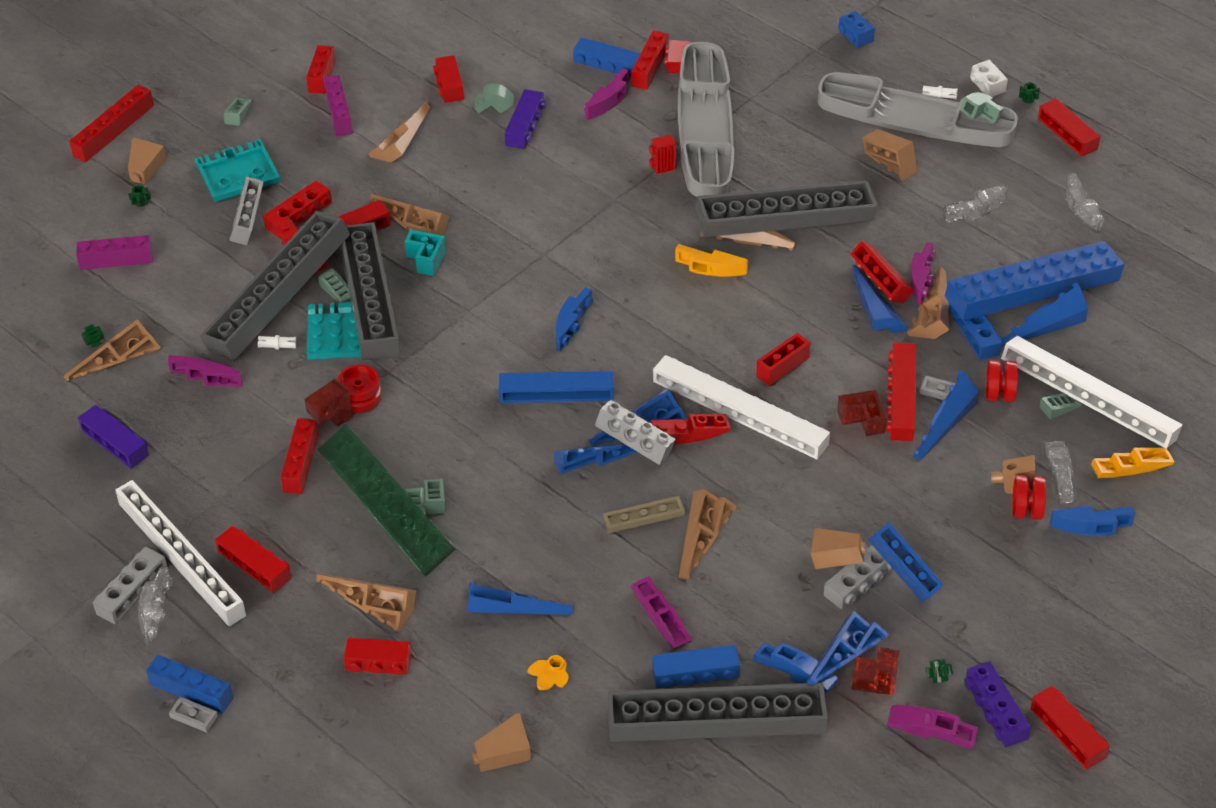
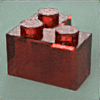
M335 379L304 399L307 413L320 424L330 419L339 427L353 417L349 390Z
M876 390L838 396L837 412L842 425L861 422L866 436L885 433L886 415Z
M878 647L877 660L867 657H856L851 690L894 696L900 650Z

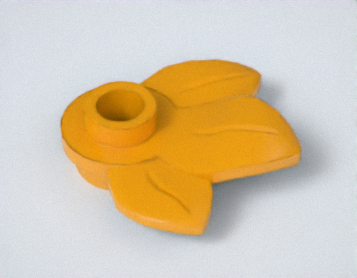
M553 655L548 660H538L527 670L529 674L538 677L537 688L541 691L549 690L554 685L563 688L569 679L568 673L565 671L566 661L559 655Z

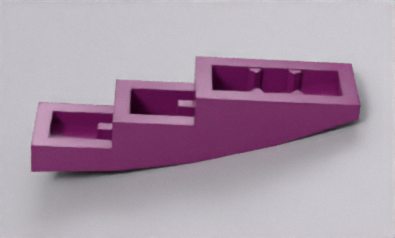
M169 355L168 357L170 373L187 374L188 380H204L205 386H243L241 372L226 365L187 356Z
M650 576L631 585V589L645 612L673 650L692 641L672 605L669 606L662 591L657 590Z

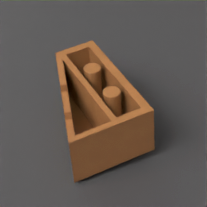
M876 129L862 137L865 153L879 164L884 163L888 166L887 170L897 173L901 181L918 172L912 141L880 129Z

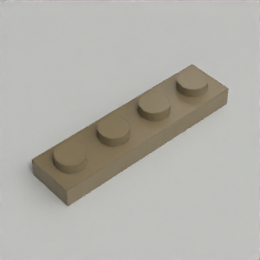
M675 496L603 513L602 515L607 532L613 533L684 516L685 509L680 497Z

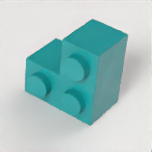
M410 229L404 241L406 257L416 259L417 273L434 276L446 253L445 236Z

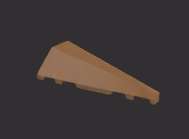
M425 102L416 112L411 114L410 118L402 122L368 155L372 158L391 163L402 156L431 108L429 104Z
M370 195L371 201L380 200L389 211L390 216L409 231L411 229L441 236L446 231L450 215L382 196Z
M774 230L715 236L718 240L728 238L733 239L737 243L756 246L767 244L772 245V248L776 249L780 246L789 248V251H793L796 246V242Z
M942 267L936 269V279H933V284L927 298L924 297L922 304L917 309L919 315L912 320L914 325L907 331L909 336L936 339L950 330L948 300L945 298L947 288L946 271Z
M135 319L64 374L63 378L69 381L159 350L161 347L139 320Z
M705 489L694 491L678 578L684 580L690 578V573L699 565L698 561L702 555L707 553L719 535V530L723 524L727 523L731 512L737 508L736 504L725 497L717 498Z
M317 574V582L323 583L331 591L339 593L345 600L364 612L377 617L380 622L394 628V631L400 632L414 611L416 590Z

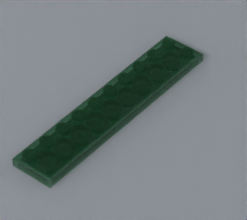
M347 424L341 427L317 449L425 577L456 550Z

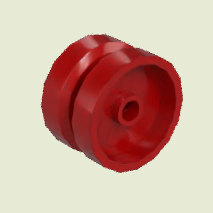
M988 360L986 401L997 402L1001 390L1003 402L1014 403L1018 385L1017 361H1005L1003 371L1001 372L999 360Z
M359 364L349 366L341 371L337 379L340 402L346 410L354 413H365L378 406L381 401L379 375L371 366Z
M1015 475L1012 492L1013 519H1024L1029 509L1031 520H1043L1046 505L1045 477L1033 476L1029 487V480L1026 475Z

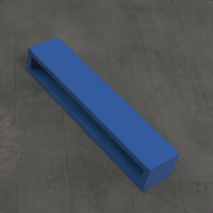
M613 371L499 373L500 403L614 401Z

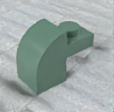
M487 84L483 86V94H479L475 98L474 110L480 113L492 106L501 114L513 106L514 94L503 85Z
M975 92L965 96L960 111L971 119L982 116L992 124H996L999 121L1003 108L992 101V96Z

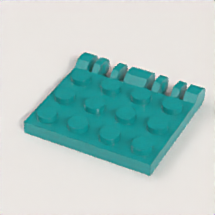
M261 139L253 141L254 147L251 142H247L248 150L245 151L241 145H237L238 153H236L233 147L221 150L222 158L218 151L214 152L215 160L212 161L208 155H204L205 163L202 157L194 158L195 165L214 202L240 195L246 176L264 181L262 188L281 182L280 175Z
M335 302L330 303L329 314H324L325 308L323 303H319V314H317L316 303L308 304V360L361 357L351 302H339V313H335Z

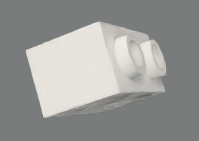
M990 60L972 66L971 80L983 93L993 97L1006 92L1008 79Z

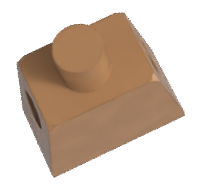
M1035 455L1004 460L1003 471L991 472L992 483H1004L1005 493L1012 494L1015 475H1026L1030 487L1031 479L1033 476H1036Z

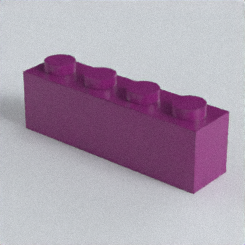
M340 75L324 77L325 93L335 135L353 134Z
M149 235L77 242L76 256L80 270L153 263V249Z

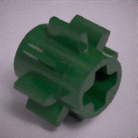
M1032 82L1025 83L1024 86H1020L1019 98H1022V101L1025 103H1033L1039 99L1040 88H1037L1036 84Z
M142 185L134 186L132 193H128L132 205L137 207L146 206L148 200L151 199L148 187L145 188Z
M91 324L84 327L85 332L81 333V336L86 346L91 344L93 348L102 344L101 340L104 339V334L100 326L94 327Z
M945 659L930 661V667H925L927 678H932L933 683L949 681L948 676L953 674L952 664H946Z

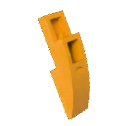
M678 244L675 249V261L689 265V271L721 277L742 276L748 273V259L715 249L710 254Z

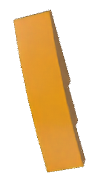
M1133 448L1131 453H1114L1111 458H1094L1091 462L1098 478L1136 475L1174 464V460L1166 448Z

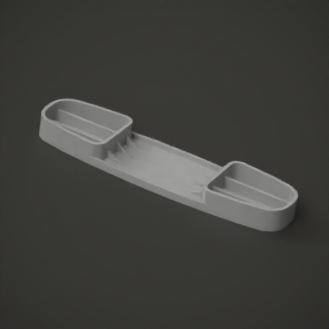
M692 42L684 47L678 82L677 123L680 156L687 189L696 197L728 193L734 163L733 119L727 61L724 51L718 45L709 42Z
M833 72L825 75L819 83L817 102L823 110L865 123L931 138L990 147L1007 146L1011 144L1016 134L1017 114L1012 109L1001 105L999 106L1003 108L999 121L996 124H992L982 116L971 119L962 113L960 108L964 98L959 103L920 93L882 87L883 81L878 77Z

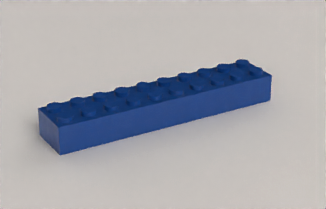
M1103 241L950 279L946 288L945 298L961 319L967 320L1057 297L1062 292L1066 294L1073 289L1072 285L1076 282L1080 285L1081 290L1119 281L1125 264L1111 247Z

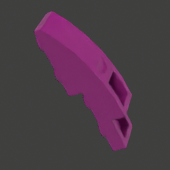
M622 68L606 88L600 86L593 93L592 98L584 106L585 119L590 120L606 113L624 99L627 95L628 70Z
M931 242L925 243L922 253L914 252L912 258L911 287L915 290L913 295L918 304H922L924 297L927 298L929 286L933 284L934 275H931V261L934 262L936 251L933 250V243Z
M892 705L887 721V726L925 739L932 736L971 750L974 747L978 730L976 726L959 721V716L938 710L906 705Z

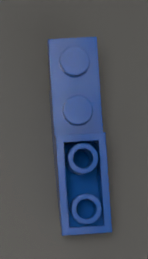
M585 287L577 298L569 296L563 304L556 322V346L558 351L567 346L572 336L578 333L580 329L579 320L582 318L585 310L590 308L593 303L592 289Z
M1092 506L1058 509L1052 511L1050 526L1076 534L1113 535L1117 527L1132 526L1135 511L1133 507H1121L1096 512L1093 511Z
M764 643L753 654L755 662L789 673L790 680L799 684L807 683L806 681L819 662L803 651L785 643H781L778 647ZM831 673L818 683H823L824 692L828 693L838 682V678Z

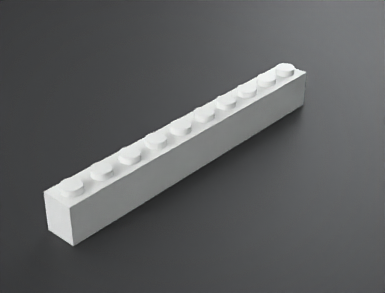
M1019 336L1006 343L1001 357L1002 360L1017 361V368L1068 394V396L1166 449L1177 440L1182 428L1181 423Z
M665 355L653 369V382L720 414H726L728 418L818 460L829 446L830 432L824 428H820L724 381L694 369L692 366H688L677 359Z
M133 480L115 490L119 505L229 627L246 617L241 598Z

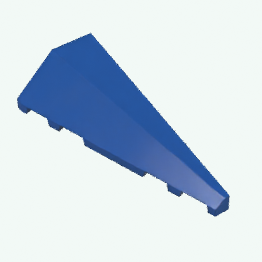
M852 265L855 282L863 307L867 310L872 329L889 328L890 333L908 331V326L856 265Z
M1077 282L1072 285L1073 289L1066 294L1060 293L1058 295L1059 299L1055 302L1046 303L1025 318L1026 322L1020 327L1014 326L1011 328L1012 332L1002 338V347L1016 336L1027 340L1085 322L1088 307L1080 285Z
M959 370L957 373L956 384H951L950 392L939 406L930 423V432L928 435L923 436V442L917 451L915 450L914 458L921 461L977 404L979 390L964 371Z
M664 389L631 411L649 423L651 420H688L668 389ZM603 430L588 439L591 446L617 440Z
M624 443L554 451V464L560 474H564L597 461L599 466L634 454L637 451Z
M470 582L466 610L467 612L572 615L573 605L555 603L552 600H539L535 596L496 589L492 586H479L475 582Z
M855 611L845 618L806 682L812 685L818 683L887 638L889 634L877 623L869 624Z

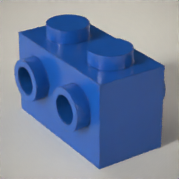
M856 10L839 17L838 30L857 48L874 41L875 28Z

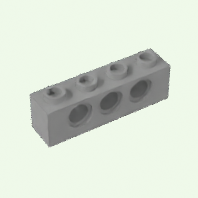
M246 176L229 241L247 246L264 181Z
M612 400L608 401L600 409L595 423L596 427L658 465L669 457L675 442V438Z
M871 545L867 548V554H864L863 563L845 566L825 583L824 596L842 610L847 605H852L859 595L865 594L871 585L881 581L888 571H893V569Z
M145 546L122 569L121 573L108 584V587L101 594L97 595L93 601L96 615L116 625L168 569L165 557Z

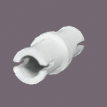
M923 86L922 94L938 98L957 99L958 89L943 88V86Z
M275 335V337L258 336V348H275V350H279V348L296 349V337H280L279 335Z

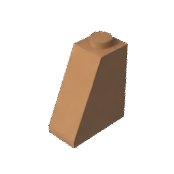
M138 138L132 139L128 163L131 181L145 185L167 159L163 145Z
M817 528L814 529L810 554L815 569L863 563L864 554H867V546L865 542H862L860 534Z
M520 713L513 715L474 742L475 751L472 752L474 765L478 764L480 772L531 760L530 746Z

